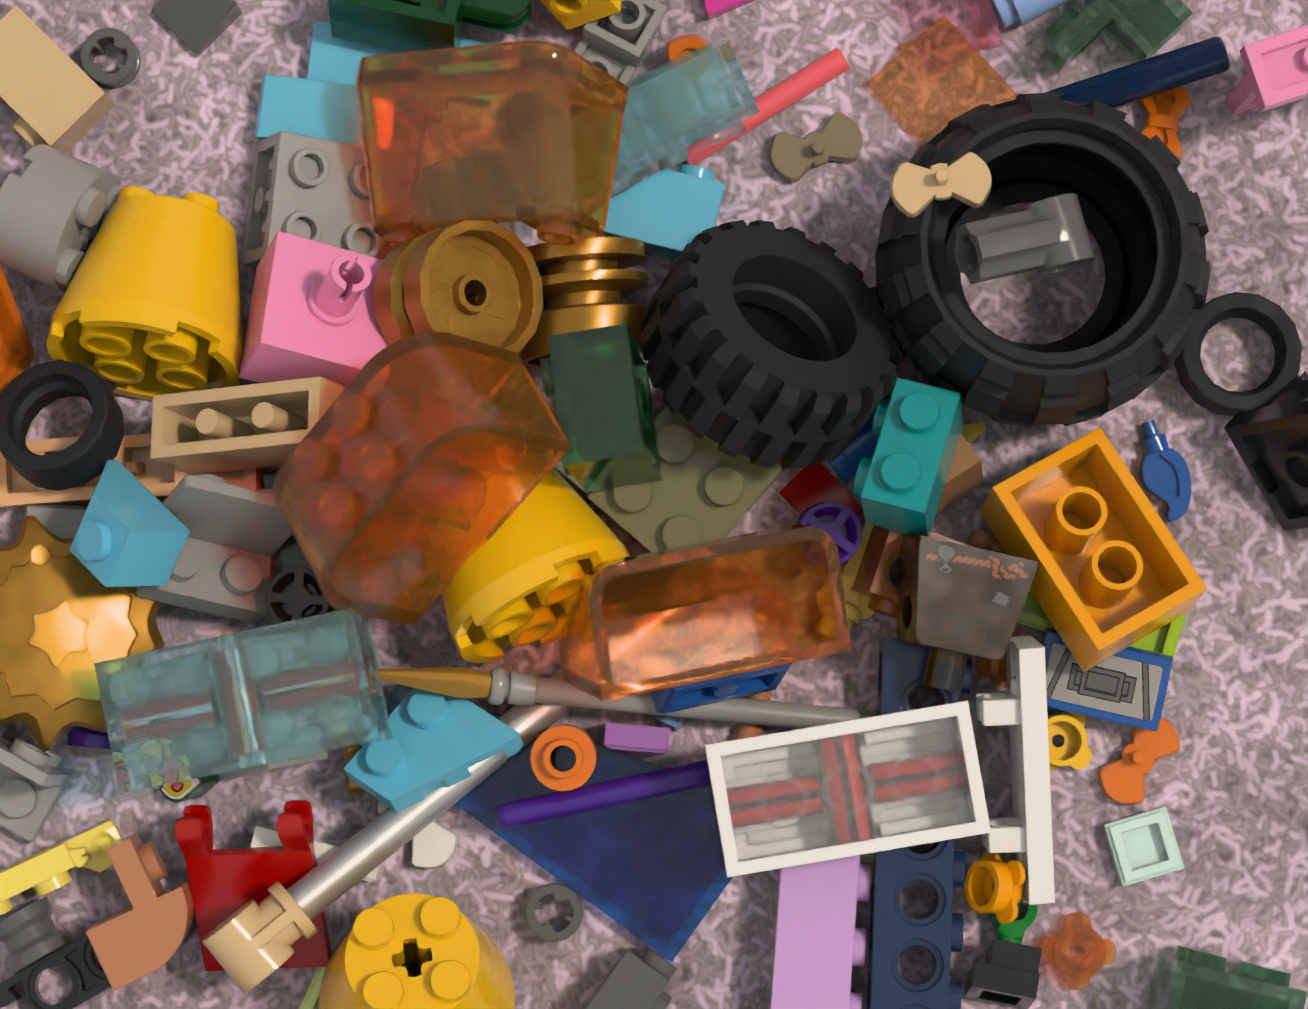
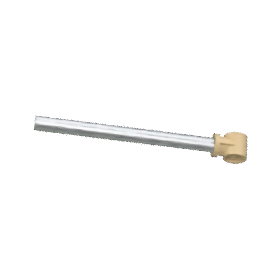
M661 587L553 674L550 679L605 683L685 618L684 609L666 588ZM541 703L515 705L498 720L519 733L524 743L523 749L574 707ZM503 750L469 767L468 769L472 776L450 787L434 789L424 800L398 813L391 808H387L287 890L279 881H276L267 889L270 895L262 902L257 904L255 900H251L214 928L202 940L203 944L243 993L247 992L272 974L292 956L295 950L291 945L302 936L308 940L318 932L311 921L516 754L507 758Z

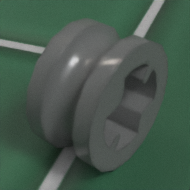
M104 28L96 30L86 38L81 47L80 60L83 69L96 84L103 88L117 89L125 87L135 79L140 70L141 58L138 48L127 34L118 29ZM114 43L121 54H127V59L124 65L119 62L116 63L120 69L119 71L107 74L105 68L100 63H94L95 55L97 52L104 55L105 52L102 47Z
M551 883L541 886L532 893L526 905L525 916L527 925L534 935L545 941L558 942L566 940L577 931L582 922L584 910L582 901L575 890L565 884ZM553 894L557 902L569 900L572 905L573 915L565 916V919L570 924L562 930L556 931L555 926L551 922L541 925L537 920L536 909H544V905L540 904L539 901L546 895Z

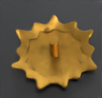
M27 515L23 519L17 541L8 548L0 547V724L25 723L33 734L39 748L46 752L51 750L61 734L72 726L84 727L104 733L111 732L114 726L115 715L120 707L128 702H147L160 699V693L148 675V665L151 659L162 651L165 646L156 623L157 610L162 602L136 597L137 586L105 587L70 552L69 549L74 537L62 539L54 535L35 516Z

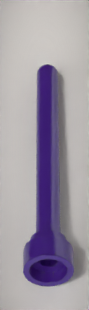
M789 728V729H785V730L775 731V732H771V733H766L765 735H767V734H773V733H779V732H785V731H791L792 729ZM707 759L585 785L570 791H557L502 803L496 808L494 818L500 827L509 829L708 786L711 783Z

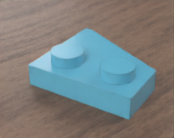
M413 688L343 770L351 782L398 813L424 800L434 789L450 787L472 776L468 769L469 767L503 750L507 758L518 753L524 746V743L517 731L466 698H456Z

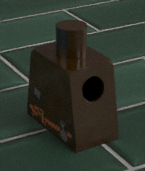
M902 535L900 544L897 636L898 641L929 647L922 686L961 693L968 656L1001 661L1006 653L1037 572L1038 561L922 535Z

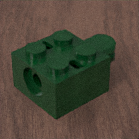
M328 0L332 37L450 63L456 62L466 25L514 35L526 27L531 18L532 0Z

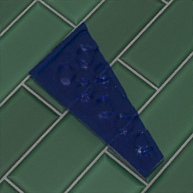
M397 684L360 735L369 740L413 688ZM486 711L497 719H499L502 716ZM535 738L455 803L671 962L732 879V877L726 876L711 785L519 827L502 828L496 823L494 818L496 808L502 803L557 792L543 785L532 770L530 756L532 747L537 739ZM596 745V767L591 777L582 786L660 770L666 767ZM558 746L552 751L551 763L556 769L567 771L575 765L576 755L570 747Z

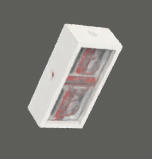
M968 701L704 746L727 877L991 833Z

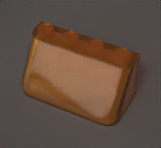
M795 524L599 563L584 578L560 634L559 652L563 679L566 683L604 702L851 651L838 548L833 538L824 530L805 524Z

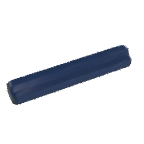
M1215 36L1047 91L1046 93H1059V98H1062V100L1089 104L1091 99L1114 108L1225 72L1230 68V60L1221 37Z

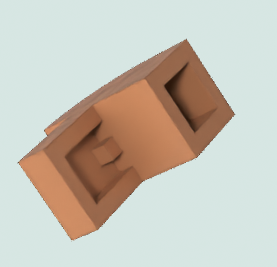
M137 832L113 843L105 849L132 906L94 923L85 931L113 991L151 974L170 960L187 937L194 914L189 881L185 880L164 890L160 880L168 875L163 860L153 842L150 841L143 845Z

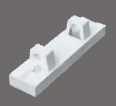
M1031 635L1011 637L1006 650L1008 690L976 694V716L982 722V725H1009L1013 816L989 819L991 833L982 834V845L985 846L989 853L1015 852V860L1020 861L1025 869L1023 895H1025V900L1029 905L1055 903L1045 647Z

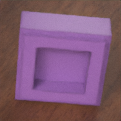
M606 722L604 745L607 746V749L665 754V751L669 749L670 728Z

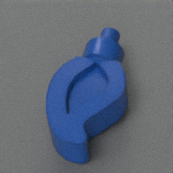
M1152 420L1142 423L1147 439L1141 440L1145 456H1142L1139 468L1140 480L1147 491L1165 503L1167 508L1165 519L1168 522H1172L1181 518L1186 513L1190 504V471L1181 454L1173 448H1169L1165 433L1158 435L1155 421Z

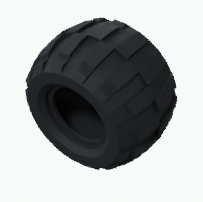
M1059 93L1018 94L1015 100L990 106V104H980L950 120L947 127L926 145L919 147L908 163L928 169L930 166L938 163H946L948 166L965 153L972 152L986 163L992 176V187L989 196L981 207L973 208L951 197L947 200H933L918 216L911 218L907 217L896 207L890 196L881 217V227L875 252L876 289L881 294L888 321L892 320L896 325V330L893 332L896 340L899 341V349L903 357L911 359L930 381L928 385L961 393L962 405L990 416L994 422L1029 428L1031 425L1047 424L1069 426L1101 417L1131 399H1135L1172 366L1190 341V333L1200 309L1206 303L1211 274L1210 263L1206 261L1205 235L1209 232V228L1198 193L1189 191L1177 169L1181 162L1157 135L1149 139L1124 121L1127 113L1091 99L1089 104L1062 100V98H1059ZM1076 193L1086 227L1098 243L1104 261L1105 281L1103 293L1096 310L1089 320L1076 332L1051 343L1028 345L1012 342L998 336L981 323L965 299L961 284V272H959L953 251L956 244L955 229L966 223L986 219L990 214L1006 206L1017 203L1037 202L1062 194Z

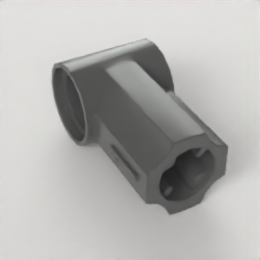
M1076 193L1046 198L1022 207L1018 210L1019 212L973 221L955 229L956 244L953 251L959 272L966 275L970 284L1033 270L1036 271L1038 276L1048 275L1078 267L1095 259Z

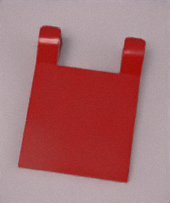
M290 800L285 803L284 813L279 814L276 822L278 836L282 846L213 849V821L210 808L207 805H189L184 808V817L176 822L175 834L178 845L185 856L205 971H225L202 942L214 928L251 900H255L257 904L262 902L270 895L267 889L276 881H279L287 890L317 866L313 837V812L311 803L307 800ZM322 911L311 920L318 932L308 940L302 936L291 945L295 950L294 953L279 968L327 967L332 953L325 911Z

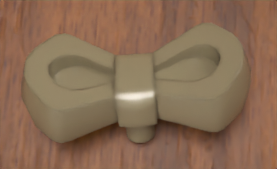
M834 112L820 132H810L804 138L778 132L774 135L770 145V164L781 178L795 183L812 166H821L829 160L855 162L862 149L863 139L861 130L851 118L841 112Z

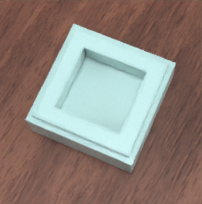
M1166 806L1102 824L1121 886H1127L1184 869Z

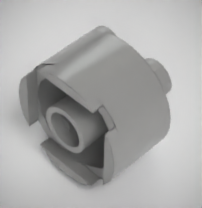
M41 144L31 148L23 156V158L32 161L23 175L19 176L10 172L0 189V264L65 292L110 207L117 201L119 190L124 188V186H121L120 180L115 174L48 145Z

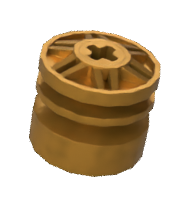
M580 234L558 237L548 240L546 243L527 247L532 253L542 278L543 303H545L546 310L541 313L536 333L521 350L523 365L559 368L615 363L643 357L640 334L642 333L641 320L646 307L621 303V296L632 294L648 287L647 273L625 269L645 262L644 241L635 238L608 237L602 234Z

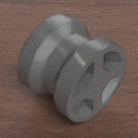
M47 897L25 906L0 921V942L6 945L10 953L8 965L13 974L26 969L71 943L66 931L58 929L54 925L50 917L53 907Z

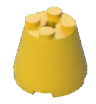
M136 186L120 189L117 201L110 207L53 314L46 342L48 353L54 361L62 360L80 363L98 376L114 382V393L153 401L154 395L238 386L240 383L239 373L244 340L236 232L231 223L218 214L220 203L216 199L201 193H187L181 199L155 195L147 189Z
M505 437L482 445L474 453L475 461L457 471L439 473L427 480L421 488L426 499L424 508L449 632L461 657L471 663L498 662L505 655L502 648L509 646L521 647L535 641L542 648L569 635L596 619L619 601L614 588L623 579L626 582L637 577V569L624 544L547 458L535 447H513L509 438Z
M410 893L387 898L373 907L363 910L356 917L353 928L337 947L325 969L320 988L319 1008L515 1009V991L511 970L505 956L496 942L481 927L459 911L458 906L450 899ZM418 961L420 975L416 977L408 976L405 963Z

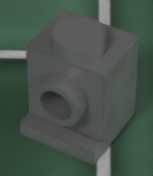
M648 946L643 949L640 955L628 947L584 1009H666L673 997L663 990L670 982V978L677 968Z

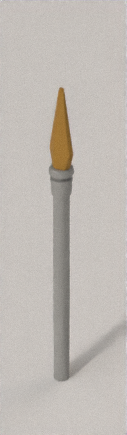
M465 667L361 670L363 677L456 698H487L488 703L491 705H500L506 700V704L513 705L541 703L803 729L871 717L869 710L749 698H735L662 714V712L657 713L649 688L540 678L536 674L511 670L507 674L506 670L502 667H494L490 673Z

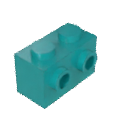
M897 378L891 399L884 398L877 406L872 435L879 436L873 458L862 457L855 477L854 494L861 496L866 524L908 535L930 536L964 423L961 393Z

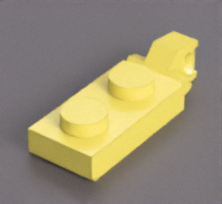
M111 818L0 870V916L14 908L9 899L14 895L32 887L36 896L40 897L71 882L72 878L68 870L75 866L79 868L83 866L100 873L110 867L112 862L105 849L123 839L114 819Z

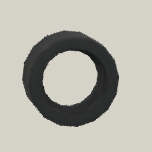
M1233 292L1211 299L1200 309L1190 333L1191 339L1174 361L1181 386L1196 404L1217 415L1235 416L1240 412L1267 408L1275 401L1300 371L1302 345L1295 323L1281 306L1259 294ZM1230 318L1249 319L1260 325L1270 336L1275 350L1274 367L1267 380L1257 388L1244 392L1227 391L1214 384L1204 372L1200 359L1201 344L1208 330L1218 322Z
M62 360L37 364L15 377L0 395V451L12 467L35 486L58 491L82 486L102 474L107 460H113L117 456L125 434L123 411L99 376L82 364ZM71 396L84 397L89 401L92 406V415L87 429L75 443L60 452L47 455H38L29 451L26 445L28 429L32 420L44 407L57 399Z

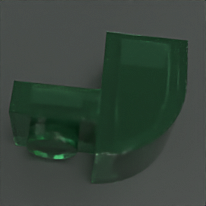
M1074 0L1083 11L1079 13L1072 6L1045 31L1051 40L1041 56L1059 74L1105 32L1133 63L1152 57L1186 25L1193 12L1182 0Z

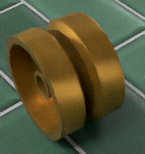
M463 220L441 229L418 234L398 243L382 261L374 285L375 317L385 342L403 362L426 373L459 372L474 366H484L500 362L519 353L536 333L543 310L542 278L532 253L514 232L492 221Z

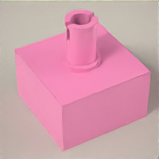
M277 231L256 268L239 378L257 383L321 376L360 393L361 410H363L385 379L388 368L390 346L385 342L375 317L374 285L383 260Z

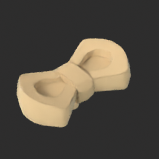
M972 152L965 153L948 166L946 163H938L930 166L929 169L903 162L892 176L890 195L896 207L907 217L911 218L918 216L933 200H947L951 197L973 208L983 206L989 196L992 187V176L986 163Z

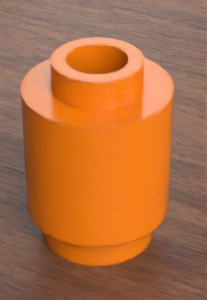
M571 724L555 725L544 731L536 739L530 756L532 770L537 779L550 789L556 791L574 790L582 786L594 772L597 764L596 745L591 736L578 726ZM568 746L574 751L576 762L570 770L560 771L552 765L551 753L556 747Z

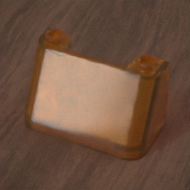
M539 40L371 55L360 60L355 86L374 232L384 238V246L393 250L398 243L418 234L438 229V226H446L463 220H486L494 223L521 221L536 229L537 237L540 240L556 245H573L576 243L577 237L604 236L629 89L627 85L573 50L559 44Z

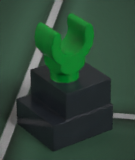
M1027 903L1024 909V918L1014 920L1010 924L1000 923L995 914L989 913L990 920L996 928L995 939L986 951L985 961H975L969 970L964 998L1017 1009H1028L1036 1000L1042 948L1021 944L1024 932L1032 925L1037 915V904L1029 905Z

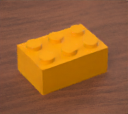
M1101 427L992 487L980 510L982 517L1007 555L1038 561L1037 572L1030 591L1083 672L1189 612L1207 589Z

